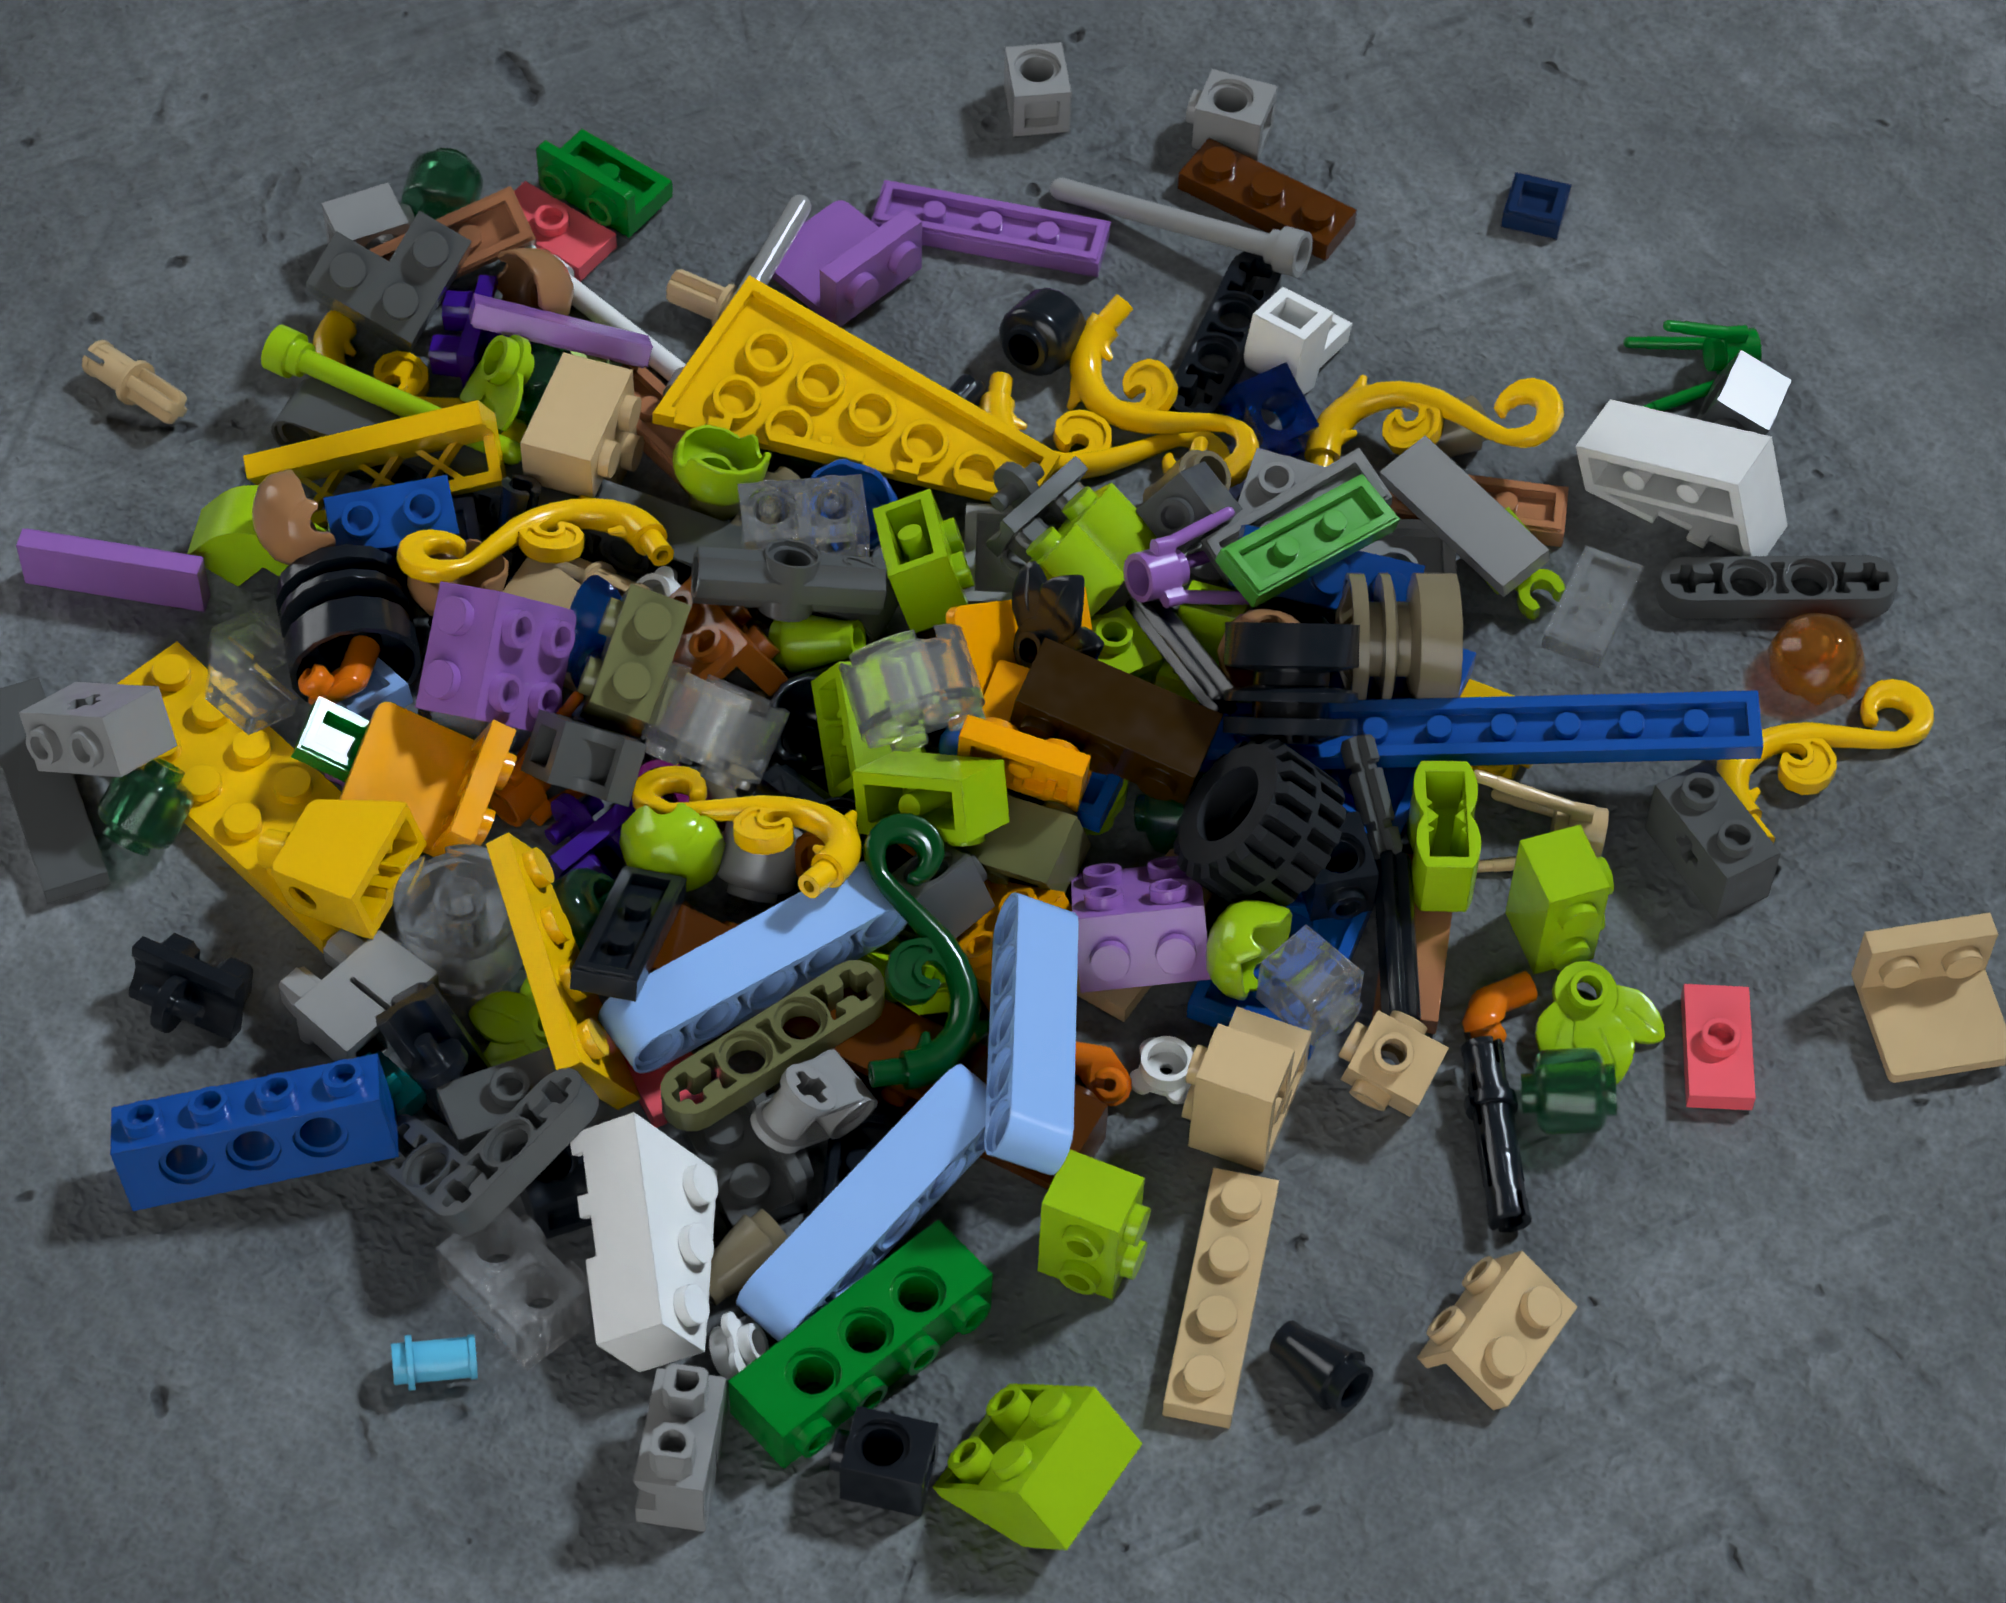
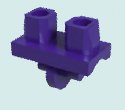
M479 275L475 292L447 290L442 304L441 315L444 329L463 332L461 336L436 334L433 335L430 343L428 356L432 373L461 377L463 389L482 360L489 343L496 336L503 335L474 328L469 318L473 293L494 298L498 287L497 276Z
M562 793L551 802V811L556 822L544 830L546 838L555 846L568 836L572 839L550 856L548 860L554 873V882L551 883L554 890L562 884L572 895L588 906L613 884L616 877L599 860L597 855L607 847H610L626 864L619 841L623 823L636 811L632 804V797L629 807L616 804L596 821H594L593 816L604 808L602 800L589 795L580 802L572 795Z

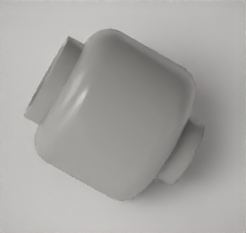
M727 821L723 831L726 845L720 869L717 873L721 880L728 883L726 892L748 900L775 904L778 895L788 894L795 890L798 882V876L795 872V845L797 844L796 839L803 833L799 829L794 828L793 844L782 852L770 855L752 854L742 850L734 842L733 822Z

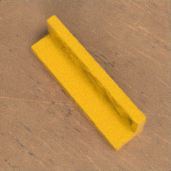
M479 400L243 455L247 480L255 485H259L266 476L284 470H292L301 481V484L303 483L317 492L313 500L318 503V509L312 514L310 520L320 527L328 526L325 510H322L324 507L323 498L333 496V492L348 472L362 470L376 479L370 489L394 485L390 480L404 459L420 456L434 465L426 478L442 476L444 473L454 478L453 480H448L452 497L501 486V481L506 477L495 413ZM480 441L484 442L489 471L463 477L449 467L463 445ZM444 450L438 460L429 454ZM386 464L380 474L370 468ZM327 478L322 487L312 482Z

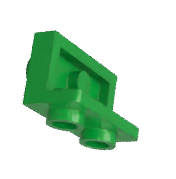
M584 129L579 130L561 148L546 140L536 148L539 185L548 194L559 200L564 199L588 213L598 224L610 226L629 238L673 197L672 180Z

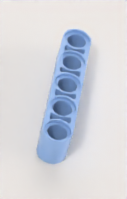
M862 861L859 862L858 866L841 886L837 888L828 887L816 898H809L802 892H799L649 973L636 1002L610 997L599 1010L598 1020L636 1072H652L756 1016L834 966L848 960H858L885 945L903 930L907 922L882 895L873 882L865 862Z
M1014 892L1003 903L993 933L985 1152L987 1155L1047 1175H1055L1068 1155L1074 1129L1079 922L1075 912Z
M962 1064L956 1065L947 1071L750 1277L740 1291L736 1305L779 1342L873 1270L985 1151L987 1085Z

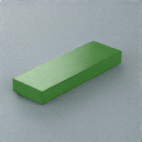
M1360 474L1220 549L1215 562L1251 607L1254 608L1394 532L1400 518L1367 478Z

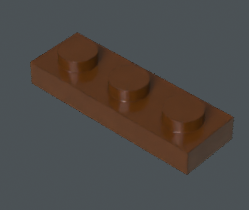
M1211 138L1205 141L1179 172V190L1267 233H1270L1273 229L1282 230L1285 226L1310 232L1312 235L1311 255L1324 261L1331 256L1355 226L1356 209Z

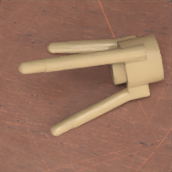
M1481 770L1474 771L1477 783L1493 788L1491 797L1494 800L1552 817L1550 832L1581 824L1596 857H1601L1608 826L1609 811L1607 808L1574 802L1498 775L1496 776ZM1516 856L1479 860L1477 873L1514 871Z

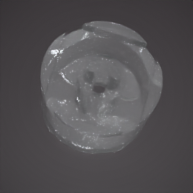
M955 624L934 625L936 638L925 640L917 639L914 629L901 632L856 650L849 655L851 665L844 663L839 665L861 740L867 743L869 748L890 745L892 752H909L929 742L927 733L947 726L949 731L962 730L968 714L986 719L982 708L985 704L984 695L961 626Z
M671 662L649 721L645 724L641 733L647 738L645 752L675 765H678L679 762L692 765L693 761L702 764L704 768L701 772V777L730 790L736 791L738 787L749 791L752 783L760 784L790 712L785 708L771 707L773 702L710 674H708L706 680L690 673L691 667Z
M457 844L445 847L446 854L433 857L427 861L424 855L413 861L405 869L396 884L393 895L395 922L399 944L438 972L441 994L455 997L470 996L480 1000L491 993L500 992L503 985L520 970L523 962L487 848L477 845Z

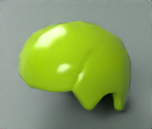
M705 424L689 429L683 434L675 446L672 461L674 473L679 483L695 499L702 503L725 507L747 501L758 491L766 475L771 453L765 452L763 456L761 455L758 437L754 434L740 438L728 429Z
M682 802L677 804L674 811L663 815L657 814L646 805L638 808L623 823L619 841L627 866L686 878V892L698 889L714 878L719 872L726 845L723 833L715 820L705 815L700 816Z
M1245 899L1231 904L1218 916L1208 937L1205 953L1206 969L1212 982L1227 997L1242 1001L1247 998L1249 991L1261 990L1262 983L1255 978L1253 974L1254 969L1259 964L1277 963L1281 960L1291 930L1293 915L1289 908L1269 902Z

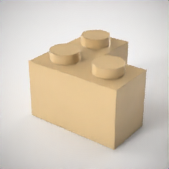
M563 352L520 442L523 475L538 480L542 487L577 496L585 495L591 498H595L603 479L621 485L627 470L635 471L637 469L644 447V438L637 435L636 429L641 412V398L634 396L633 370Z
M1236 1007L1229 1026L1218 1023L1208 1047L1197 1045L1186 1074L1185 1082L1191 1084L1184 1102L1182 1117L1191 1120L1188 1147L1263 1172L1306 1070L1312 1032L1240 1007Z

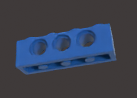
M378 1053L112 1107L110 1155L132 1211L399 1157L397 1110Z

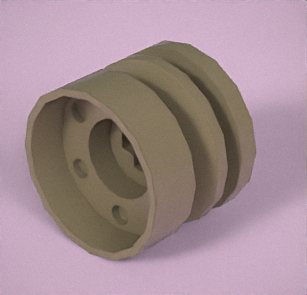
M1346 573L1342 597L1336 610L1335 624L1360 625L1359 667L1339 672L1342 688L1358 693V700H1366L1369 677H1373L1376 700L1391 699L1395 689L1396 677H1405L1410 699L1458 698L1463 662V616L1457 574L1412 573L1407 588L1406 600L1396 601L1391 575L1389 573H1378L1375 580L1373 601H1369L1365 574Z

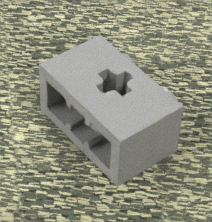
M74 682L19 712L26 733V746L30 755L35 760L38 771L122 777L177 746L159 686Z

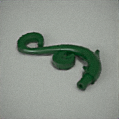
M895 813L880 819L868 833L863 846L864 862L873 882L882 895L910 925L919 938L900 943L890 953L884 970L885 984L892 997L905 1005H924L935 996L941 986L939 979H929L922 975L923 967L933 966L944 978L949 994L948 1017L943 1029L935 1039L931 1041L930 1033L927 1031L922 1032L917 1046L914 1049L900 1051L899 1058L869 1061L868 1077L872 1088L902 1084L905 1090H911L936 1083L951 1068L962 1064L980 1040L989 1033V1019H980L981 999L978 981L968 957L955 937L919 901L903 888L887 869L885 854L889 846L894 844L911 846L918 855L919 864L915 871L907 875L906 880L908 884L919 887L930 881L939 870L945 856L944 841L937 828L927 819L911 813Z

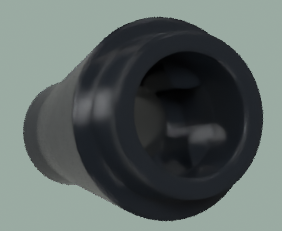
M1290 1320L1282 1325L1270 1343V1354L1283 1363L1323 1410L1333 1408L1340 1414L1349 1412L1363 1399L1372 1383L1373 1369L1365 1364V1356L1362 1352L1308 1330L1295 1320Z

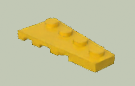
M509 832L486 843L556 1070L563 1068L577 1070L596 1092L599 1099L617 1110L640 1100V1095L623 1054L598 1020L599 1010L602 1007L598 994L570 989L571 969L580 951L572 934L570 923L561 908L551 884L554 882V873L547 857L539 848L529 847Z

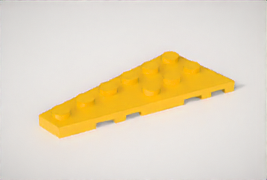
M750 275L652 414L653 424L683 431L707 424L728 429L740 438L754 434L758 437L760 449L824 464H829L838 459H848L854 463L875 468L882 476L888 479L990 502V498L998 492L994 484L993 475L994 471L1007 461L1015 462L1024 468L1031 462L1038 463L1044 470V476L1037 481L1040 487L1050 478L1058 466L1061 455Z

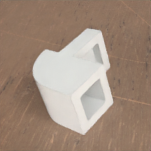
M1282 287L1253 313L1244 351L1245 365L1247 368L1300 395L1306 394L1315 387L1319 369L1348 342L1353 323Z

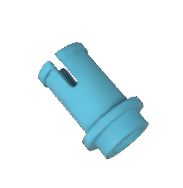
M469 1334L467 1337L412 1342L411 1335H404L405 1342L391 1343L394 1385L408 1384V1390L412 1391L416 1390L415 1383L464 1378L478 1379L474 1334Z

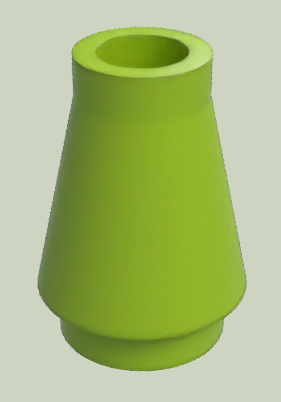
M811 615L799 622L774 620L770 626L768 636L780 651L772 660L779 668H787L794 674L847 658H860L866 649V633L863 624L859 620L845 621Z

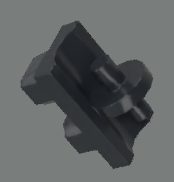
M173 933L161 943L142 936L132 946L135 971L129 987V997L152 1007L150 1024L154 1029L163 1033H170L178 1026L181 1020H184L228 1040H232L241 1031L243 1006L252 990L253 969L251 965L233 957L223 960L217 967L200 960V949L196 946L195 942L176 933Z
M418 982L395 995L390 1001L391 1008L375 1016L377 1027L438 1111L442 1109L437 1099V1087L492 1067L434 984L427 986L425 982Z

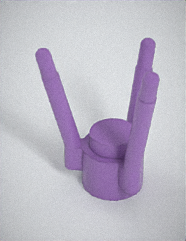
M1225 507L1169 536L1151 540L1150 549L1128 555L1124 563L1123 572L1125 584L1131 596L1136 601L1142 603L1159 599L1165 608L1182 604H1249L1239 591L1184 590L1182 587L1189 581L1190 568L1201 566L1211 561L1204 551L1184 555L1176 548L1233 518L1235 515L1234 509L1232 507Z

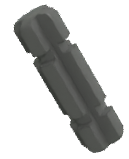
M1370 734L1342 741L1340 750L1345 769H1351L1352 772L1349 775L1348 781L1356 811H1359L1364 828L1367 830L1366 835L1374 860H1379L1380 854L1385 850H1392L1394 854L1402 852L1403 845L1398 826H1392L1391 823L1395 815L1382 767L1377 768L1376 765L1380 757L1375 738Z

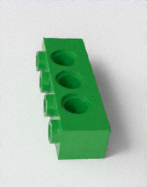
M937 1219L728 1380L730 1414L783 1469L800 1456L805 1458L814 1456L829 1443L835 1429L855 1414L857 1406L874 1409L885 1397L889 1386L906 1373L916 1375L923 1371L935 1359L940 1346L958 1332L962 1335L972 1332L986 1319L992 1304L993 1273ZM920 1302L932 1308L925 1312H912L904 1307L911 1303ZM868 1342L878 1345L880 1349L871 1353H861L855 1351L852 1347L859 1343ZM809 1383H819L828 1387L826 1391L819 1394H807L799 1390L800 1387Z

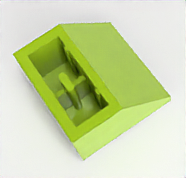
M1009 1383L991 1398L986 1407L987 1414L970 1437L952 1451L947 1461L948 1467L932 1488L943 1499L1023 1547L1068 1550L1142 1446V1442L1095 1386Z

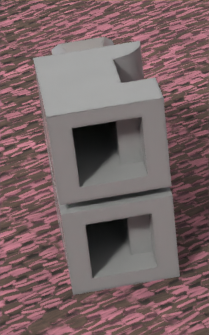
M340 929L328 940L323 949L325 962L334 970L320 980L304 966L296 967L280 981L278 986L281 1002L297 1020L300 1040L308 1045L316 1044L334 1062L341 1059L365 1056L369 1052L375 1054L378 1050L388 1057L394 1049L377 1027L375 1016L391 1008L390 1001L395 995L418 982H425L427 986L434 984L441 994L438 972L381 930L377 931L373 939H367Z
M675 1363L667 1365L666 1369L657 1368L633 1480L634 1484L639 1488L635 1507L636 1522L706 1532L717 1476L716 1469L719 1466L729 1415L726 1377L708 1375V1371L703 1367Z

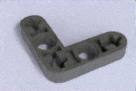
M571 1068L558 1069L539 1081L466 1156L462 1155L416 1117L409 1114L398 1115L399 1157L374 1163L394 1184L452 1232L460 1236H470L490 1225L590 1123L599 1107V1097L577 1070ZM527 1142L520 1153L504 1162L512 1150L520 1144ZM406 1147L414 1149L407 1158L401 1154ZM445 1165L438 1176L424 1184L431 1173Z

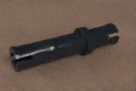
M1480 1036L1466 1041L1461 1046V1055L1468 1082V1095L1464 1100L1465 1112L1467 1117L1473 1120L1481 1177L1487 1203L1488 1226L1493 1231L1498 1228L1499 1232L1502 1233L1515 1232L1526 1228L1532 1221L1524 1184L1525 1179L1519 1142L1515 1129L1514 1114L1518 1110V1099L1516 1092L1509 1087L1502 1040L1499 1038L1493 1040V1036Z

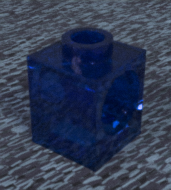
M1287 362L1236 384L1218 403L1224 415L1243 421L1253 429L1260 449L1293 458L1307 449L1303 441L1320 426ZM1261 409L1273 412L1279 418L1282 430L1269 427L1262 418Z

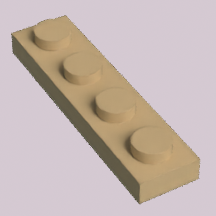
M1213 1168L1166 1388L1162 1416L1228 1429L1231 1427L1279 1180Z

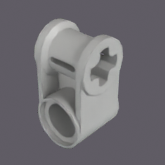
M831 1049L813 1059L789 1066L781 1076V1087L772 1098L762 1101L755 1107L751 1113L750 1121L758 1138L775 1151L790 1154L830 1138L838 1139L848 1134L868 1118L876 1108L878 1100L835 1049Z

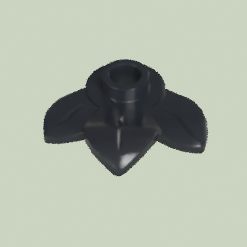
M1030 561L1020 569L1014 582L1011 601L1018 626L1013 646L1015 660L1018 665L1031 668L1045 637L1094 659H1098L1104 647V642L1092 630L1082 626L1085 579L1082 575H1063L1047 580L1042 568L1036 561Z

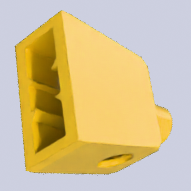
M315 799L306 805L291 832L267 829L261 835L257 845V860L262 867L272 869L271 874L288 905L296 912L363 938L373 939L427 843L406 802Z

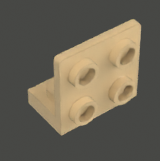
M1991 913L1864 932L1851 976L1890 1082L1897 1083L2006 1065V1024L1985 970L1998 937Z

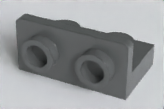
M773 1090L767 1093L763 1092L707 1128L699 1131L681 1130V1134L690 1152L718 1171V1195L715 1203L729 1231L743 1214L752 1217L760 1209L765 1210L776 1222L808 1211L807 1183L814 1181V1173L805 1149L803 1148L790 1154L775 1151L758 1138L751 1126L750 1117L752 1111L762 1101L772 1098L775 1095Z

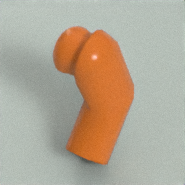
M358 635L353 637L339 668L329 673L324 665L314 664L312 669L307 668L301 674L298 680L300 692L308 696L309 704L313 705L318 696L338 704L363 691L367 687L380 653L379 644L368 636Z
M1522 971L1478 989L1471 996L1462 1021L1464 1032H1470L1471 1039L1480 1036H1493V1040L1499 1038L1504 1043L1507 1033L1501 1021L1505 1018L1506 1013L1537 1000V989L1530 974L1527 971Z
M1076 1041L1075 1075H1078L1086 1088L1093 1092L1100 1101L1108 1104V1106H1117L1123 1103L1129 1097L1132 1090V1080L1115 1052L1107 1046Z

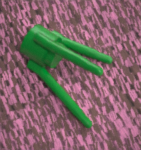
M1666 320L1663 323L1665 331L1701 337L1629 336L1623 341L1626 348L1703 350V361L1708 372L1716 371L1718 375L1740 350L1759 361L1762 359L1759 334L1755 328H1748L1747 325L1721 326L1690 321ZM1714 380L1652 401L1643 406L1664 412L1706 397Z

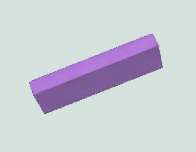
M473 293L469 318L474 328L507 336L519 335L536 343L640 368L648 367L653 348L648 335Z
M22 528L16 544L24 580L27 584L205 612L210 598L204 559L201 556Z

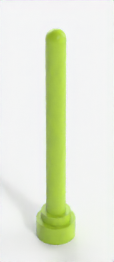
M286 325L277 326L270 333L264 344L261 354L262 367L286 379L292 376L302 377L307 374L401 417L441 409V407L315 352V346L308 342L306 334ZM499 434L504 463L515 465L521 462L520 443ZM483 441L466 445L486 454Z

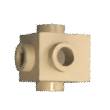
M1378 1010L1368 1027L1356 1021L1338 1055V1057L1349 1062L1340 1080L1352 1086L1349 1091L1350 1094L1363 1104L1380 1111H1385L1387 1105L1411 1117L1424 1097L1449 1047L1426 1036L1427 1027L1414 1017L1393 1010L1389 1016ZM1382 1056H1386L1393 1060L1395 1065H1390L1383 1060Z

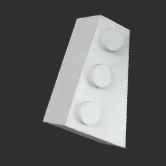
M1610 399L1576 445L1585 491L1650 523H1653L1657 516H1660L1690 531L1686 540L1701 548H1704L1707 542L1711 541L1739 556H1767L1788 526L1771 436Z
M634 1112L582 1130L570 1142L573 1156L579 1157L583 1155L588 1193L578 1196L577 1199L580 1218H591L595 1243L596 1256L585 1261L596 1345L638 1372L705 1352L707 1320L710 1314L709 1287L711 1259L714 1254L713 1230L715 1202L718 1195V1171Z

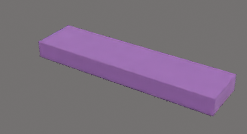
M884 180L871 220L880 227L906 208L922 220V245L1092 277H1098L1110 236L1111 221L888 180Z

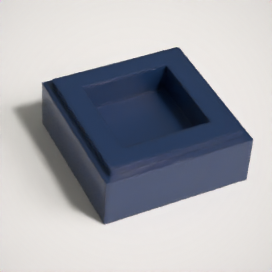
M1515 172L1504 208L1501 227L1558 239L1572 185Z

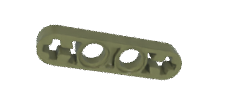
M848 960L840 963L674 1066L664 1075L661 1082L662 1112L666 1120L675 1128L684 1131H699L707 1128L778 1084L784 1071L792 1064H799L813 1059L821 1053L835 1048L873 1024L881 1016L885 1007V984L880 970L871 963L861 960ZM850 987L856 993L867 989V999L860 1001L854 995L844 999L843 989ZM836 1008V1020H833L830 1011ZM798 1016L812 1018L820 1027L813 1037L801 1040L789 1037L782 1028L789 1019ZM751 1050L759 1053L764 1058L765 1063L761 1069L754 1073L741 1074L731 1069L728 1061L735 1053ZM715 1070L718 1078L711 1082V1071ZM685 1089L693 1095L703 1092V1102L696 1105L689 1098L680 1102L679 1092Z

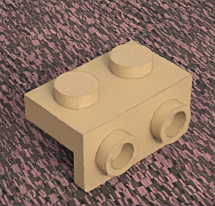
M1523 1251L1495 1259L1487 1256L1477 1262L1465 1275L1462 1281L1465 1291L1455 1305L1442 1311L1429 1325L1426 1334L1430 1340L1417 1357L1426 1368L1447 1364L1492 1410L1509 1406L1577 1308L1575 1303Z

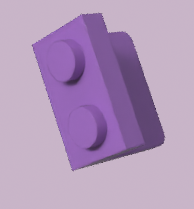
M842 200L835 201L803 223L772 278L816 314L841 327L922 268V220L905 208L879 227L848 202Z
M440 581L415 708L489 723L494 719L509 727L532 732L539 709L556 713L562 706V690L569 655L575 641L576 615L574 611L501 591Z
M1178 856L1160 857L1148 862L1147 866L1122 869L1120 865L1115 863L1094 864L1086 867L1083 873H1079L1071 881L1072 912L1077 914L1079 922L1078 974L1081 993L1211 979L1206 969L1205 953L1208 939L1202 886L1180 870L1176 863Z

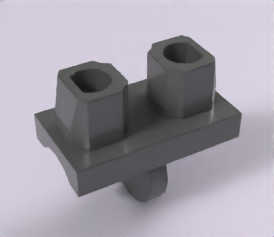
M1075 456L1039 487L1037 481L1044 476V470L1038 463L1031 462L1025 468L1015 462L1007 461L994 471L993 479L998 492L990 498V502L999 512H1003L1010 505L1015 509L1002 519L999 524L1000 530L989 538L985 545L997 558L1010 548L1020 559L1028 563L1032 558L1026 553L1027 548L1040 534L1049 528L1041 519L1050 512L1061 524L1064 523L1067 517L1062 513V509L1079 491L1085 488L1079 481L1088 468Z

